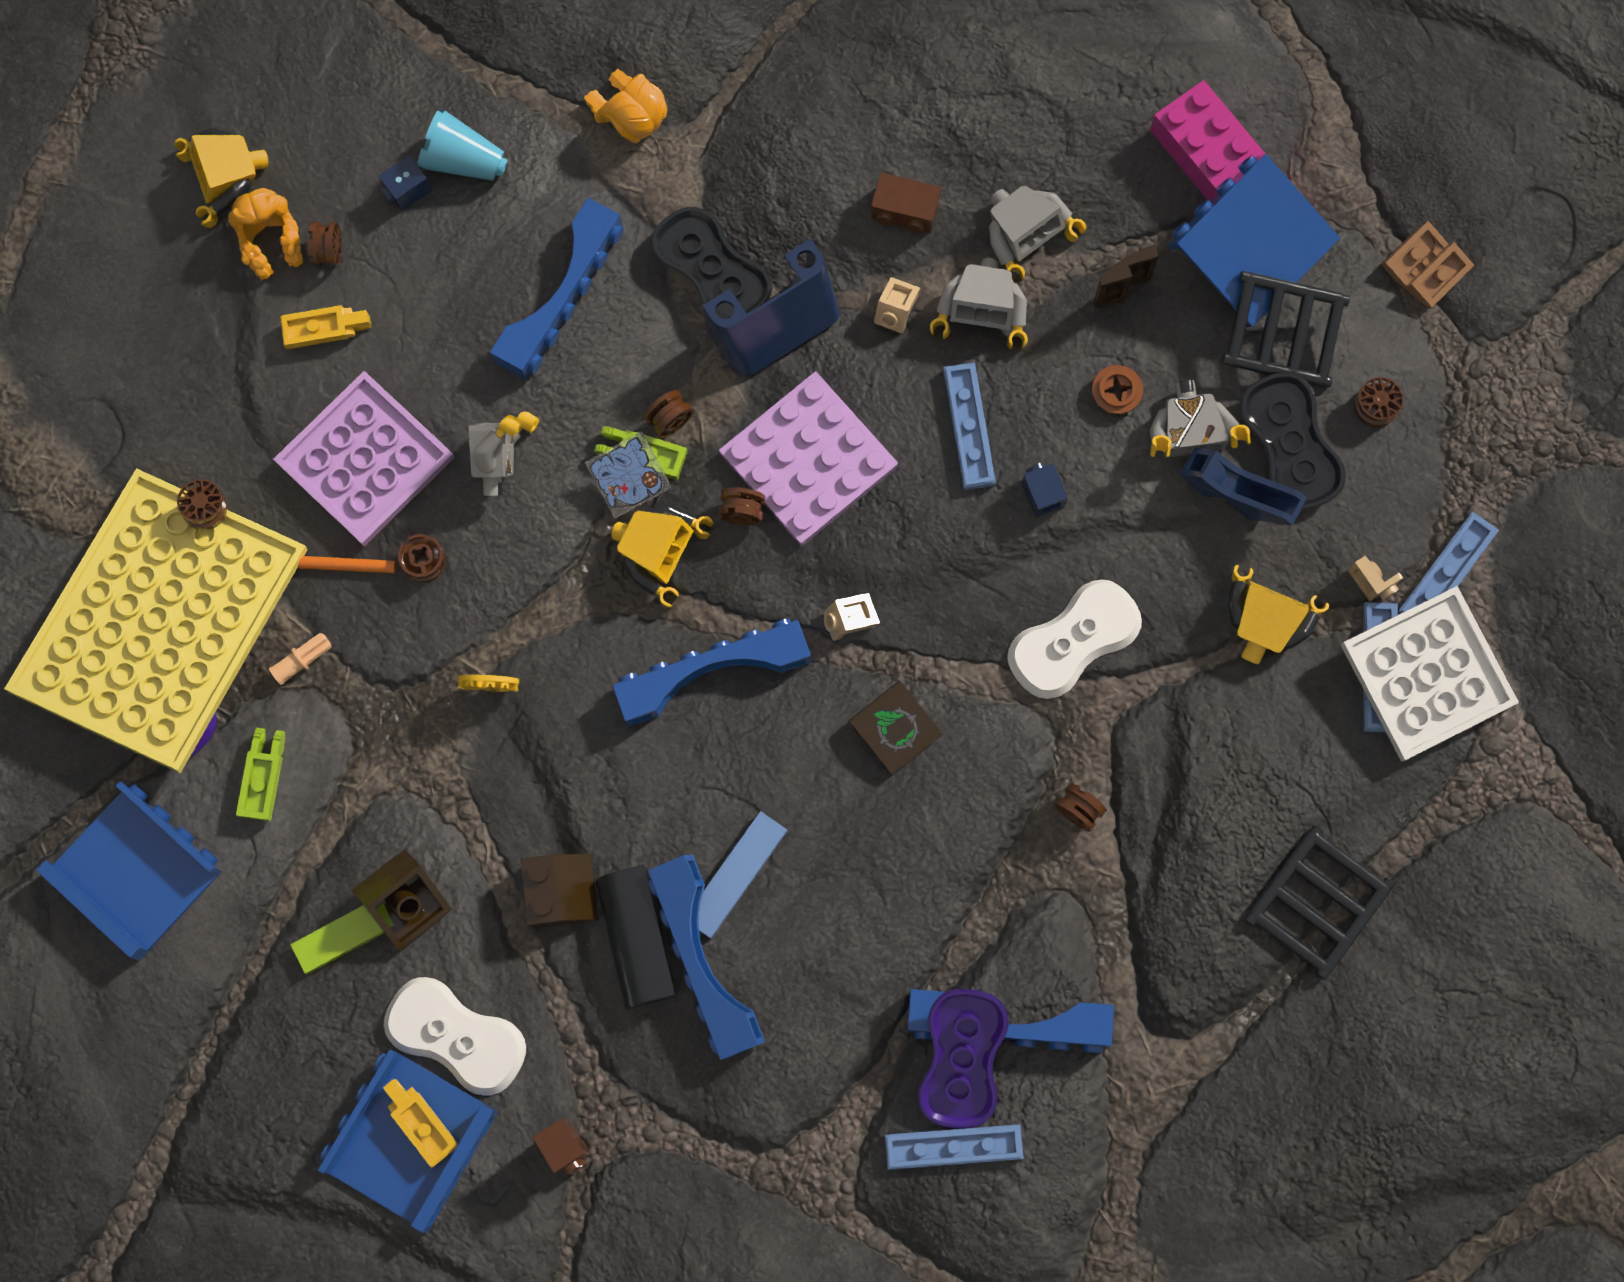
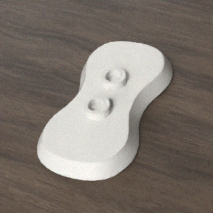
M1103 579L1086 583L1076 591L1060 615L1047 623L1028 628L1015 637L1008 650L1007 659L1009 667L1018 682L1032 695L1043 699L1062 696L1076 684L1084 669L1092 661L1102 655L1121 650L1135 640L1141 629L1142 618L1140 611L1130 595L1118 584Z
M418 977L405 983L394 995L384 1017L385 1034L394 1047L410 1055L428 1057L440 1062L451 1071L465 1089L474 1094L492 1096L502 1092L515 1079L524 1062L526 1054L525 1039L515 1025L502 1018L480 1015L467 1009L445 984L436 979Z

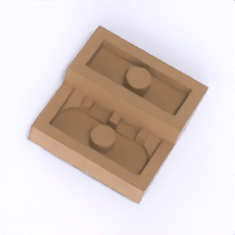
M1426 221L1381 266L1413 297L1428 308H1432L1474 264L1455 242L1448 244L1433 225Z

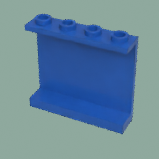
M1267 154L1256 157L1251 155L1238 166L1240 172L1233 179L1229 177L1216 188L1218 194L1211 201L1206 200L1201 203L1194 211L1196 216L1189 224L1184 222L1172 233L1174 239L1167 245L1170 250L1180 248L1235 310H1237L1242 283L1239 282L1241 271L1253 272L1297 283L1340 239L1337 233ZM1254 287L1246 328L1253 327L1267 313L1272 290Z
M120 781L116 787L122 792L55 863L45 860L36 871L128 957L140 961L223 871L215 865L219 860L209 850L203 847L200 851L192 844L195 838L185 828L180 826L176 829L168 822L172 818L169 813L158 804L153 808L145 801L148 794L135 783L128 786Z
M389 1050L387 1055L381 1054L373 1067V1071L376 1073L369 1084L364 1083L355 1097V1101L358 1104L352 1114L347 1113L337 1127V1131L340 1134L334 1144L329 1143L321 1153L319 1161L322 1164L318 1171L323 1174H331L411 1222L413 1228L426 1233L429 1232L498 1111L398 1052ZM393 1079H397L406 1091L413 1087L416 1092H419L458 1142L455 1151L434 1168L429 1166L390 1115L392 1112L387 1106L393 1100L383 1087Z

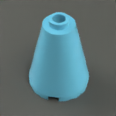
M437 110L427 131L424 149L421 148L417 166L425 170L494 181L496 175L502 177L508 162L507 159L503 158L504 151L447 111Z

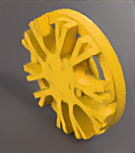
M459 675L457 678L458 688L465 690L508 692L518 691L519 685L518 678L506 676Z

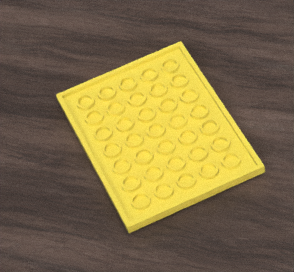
M136 469L4 689L18 698L181 774L298 568L300 559L306 554L307 548L297 541L227 510L222 523L213 529L198 528L197 530L192 528L178 510L177 497L181 489Z

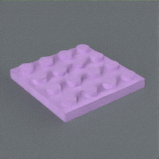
M363 371L273 460L365 547L455 456L373 378Z
M816 371L719 449V454L751 490L765 495V506L801 547L898 468L899 464Z

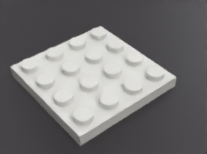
M1458 586L1340 644L1401 761L1407 760L1519 703Z

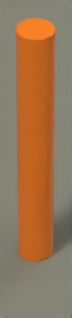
M303 556L299 561V568L396 573L397 562L392 560Z

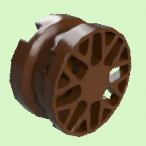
M310 222L308 233L311 234L310 238L307 239L308 256H313L314 259H310V264L322 265L323 262H326L332 266H338L342 251L341 230L338 222H331L329 226L322 225L321 222Z
M1376 377L1368 380L1361 387L1354 401V411L1357 418L1360 417L1365 422L1364 424L1371 427L1388 425L1395 419L1402 408L1403 393L1400 387L1388 378Z
M672 390L651 404L643 417L648 425L655 427L654 432L657 436L663 439L669 436L668 431L673 430L675 433L681 429L692 417L694 409L689 403L683 402V396L678 390Z
M194 480L183 486L178 494V510L190 527L197 530L198 528L209 530L217 527L224 520L227 513L226 500L214 483L208 480Z
M724 488L721 490L720 499L723 501V505L719 507V518L740 525L761 524L763 520L761 507L765 506L766 497L761 492L747 488Z
M415 534L408 537V540L403 545L401 544L398 551V561L408 578L418 583H427L437 579L443 572L445 554L435 538L425 534Z
M1069 783L1064 790L1065 796L1063 798L1059 797L1054 806L1073 824L1087 832H1091L1096 826L1095 820L1097 817L1102 818L1107 809L1088 791L1079 790L1080 786Z

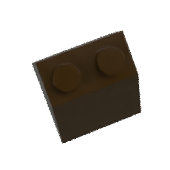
M406 849L402 850L352 889V892L398 951L452 910L420 864ZM382 903L394 924L391 928L376 910Z
M551 854L521 858L528 926L532 929L598 920L591 854Z

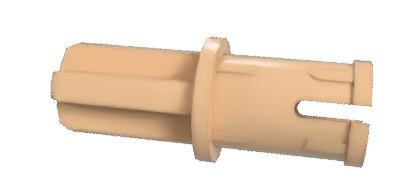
M319 633L297 650L292 648V653L270 667L269 671L277 682L282 685L302 669H309L308 665L331 649V643L324 634Z

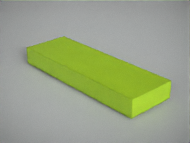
M382 903L376 910L391 928L394 924ZM361 906L290 945L304 973L308 975L384 934V932L364 906Z

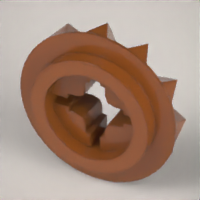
M1122 365L1104 368L1096 375L1092 385V396L1097 403V407H1101L1108 414L1115 413L1122 416L1124 413L1134 410L1143 395V384L1138 374ZM1114 379H1116V384H1118L1120 389L1125 388L1127 390L1122 392L1120 401H1118L1114 393L1109 394L1108 392L1113 388Z

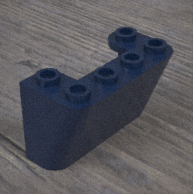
M811 238L784 255L785 260L796 274L792 281V286L747 314L730 289L702 305L707 333L736 374L741 376L755 374L827 329L839 319L840 307L824 258ZM802 253H806L807 268L800 267L797 263V258ZM722 303H728L733 306L734 313L730 318L722 319L716 315V308Z

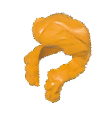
M617 69L608 80L611 81L613 87L618 88L621 92L614 95L609 101H606L597 90H594L585 95L584 99L591 108L592 113H594L596 123L611 122L619 135L632 143L638 144L641 139H645L656 131L663 119L666 118V101L662 91L657 86L649 83L643 74H638L632 79V77Z
M260 188L236 198L232 205V211L228 215V221L237 233L242 262L245 265H249L257 277L264 280L274 273L266 256L261 253V249L257 245L252 244L254 237L266 226L283 227L280 243L285 254V261L289 266L294 267L303 264V255L299 245V227L289 213L288 202L284 197L277 195L272 190Z

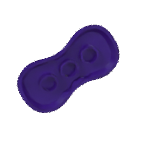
M955 989L940 995L933 1003L929 1012L928 1024L933 1042V1058L919 1086L918 1102L922 1113L930 1121L945 1127L967 1129L981 1126L987 1122L996 1109L998 1097L993 1077V1061L1000 1044L1006 1036L1009 1019L1004 1004L997 997L979 990Z

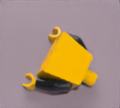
M209 128L190 137L189 142L183 138H178L174 142V146L181 151L176 153L178 159L182 162L192 160L206 203L211 202V207L200 206L196 209V216L199 218L209 213L208 218L201 223L206 228L214 227L218 221L217 213L222 215L232 207L236 198L247 194L251 190L256 176L255 170L265 169L269 166L265 150L249 152L244 137L232 135L216 128Z
M673 505L652 508L648 512L637 511L634 513L629 525L617 522L611 533L612 539L619 541L617 551L624 557L623 566L633 582L650 594L656 593L660 596V602L666 608H671L672 605L664 601L663 595L671 592L679 598V594L672 587H662L661 583H668L693 531L698 538L707 539L710 534L702 531L699 525L713 526V521L710 517L702 516L696 519L694 514Z
M1239 565L1234 567L1232 573L1233 583L1228 599L1230 621L1237 629V635L1248 640L1241 657L1252 663L1260 664L1266 648L1280 653L1283 649H1292L1309 638L1319 621V617L1329 608L1327 602L1321 609L1316 608L1314 605V600L1317 598L1316 595L1306 604L1252 582V568L1249 569L1248 576L1242 577L1237 573Z

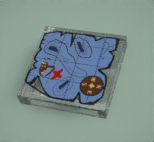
M642 431L584 462L615 519L672 488Z

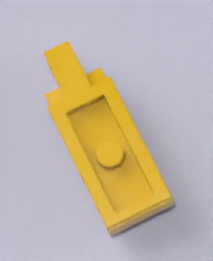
M342 305L280 316L283 344L286 349L348 339V337H354L355 331L371 328L370 315L366 310L352 312L351 308H343Z
M397 1079L391 1080L383 1087L393 1100L387 1106L392 1112L390 1115L431 1168H434L455 1151L458 1142L419 1092H416L413 1087L406 1091Z

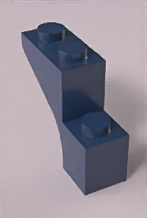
M1194 448L1180 473V476L1202 496L1224 498L1246 519L1293 525L1307 499L1298 490L1239 468L1223 457L1217 450Z

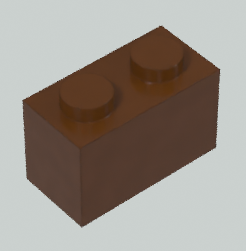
M881 172L871 205V219H875L879 224L885 226H892L893 224L904 226L907 230L914 233H931L940 203L941 187Z
M562 1118L533 1136L553 1173L564 1172L565 1175H571L587 1165L584 1159L591 1154L570 1120Z

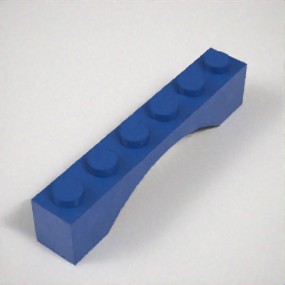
M589 197L572 221L574 235L573 255L569 270L561 286L553 297L537 312L519 322L506 326L490 351L495 364L524 380H527L531 373L535 374L543 361L542 355L547 347L551 348L557 341L559 336L558 329L563 321L567 322L570 320L576 306L574 304L580 295L584 296L589 290L592 282L590 278L595 270H600L604 266L608 257L607 251L612 243L617 244L622 237L624 228L620 214Z
M784 619L772 625L773 629L761 633L760 630H752L741 636L742 639L733 643H729L728 640L721 641L712 645L710 651L699 654L698 651L690 652L681 656V661L670 665L667 662L658 663L650 667V672L639 676H637V673H631L618 679L619 683L614 684L613 688L627 726L631 727L659 717L667 703L681 688L708 672L730 666H754L783 673L812 663L811 654L799 621L791 622L790 619Z
M683 855L649 869L648 872L651 877L648 879L649 887L653 895L660 900L663 908L660 910L662 921L667 928L671 929L673 934V950L677 958L683 960L687 971L684 973L685 981L688 988L696 994L699 1002L696 1005L697 1012L703 1023L706 1022L711 1035H709L708 1039L712 1051L718 1054L720 1060L765 1043L754 1011L737 1001L724 989L714 976L705 958L699 932L700 901L705 884L694 855Z
M910 990L907 1032H914V1039L932 1040L928 1024L929 1012L935 1000L945 992ZM1080 1002L1067 1012L1049 1020L1031 1024H1009L1003 1040H1015V1047L1035 1048L1036 1042L1049 1043V1049L1069 1051V1045L1083 1046V1052L1103 1053V1047L1109 1048L1112 1046L1114 1005Z

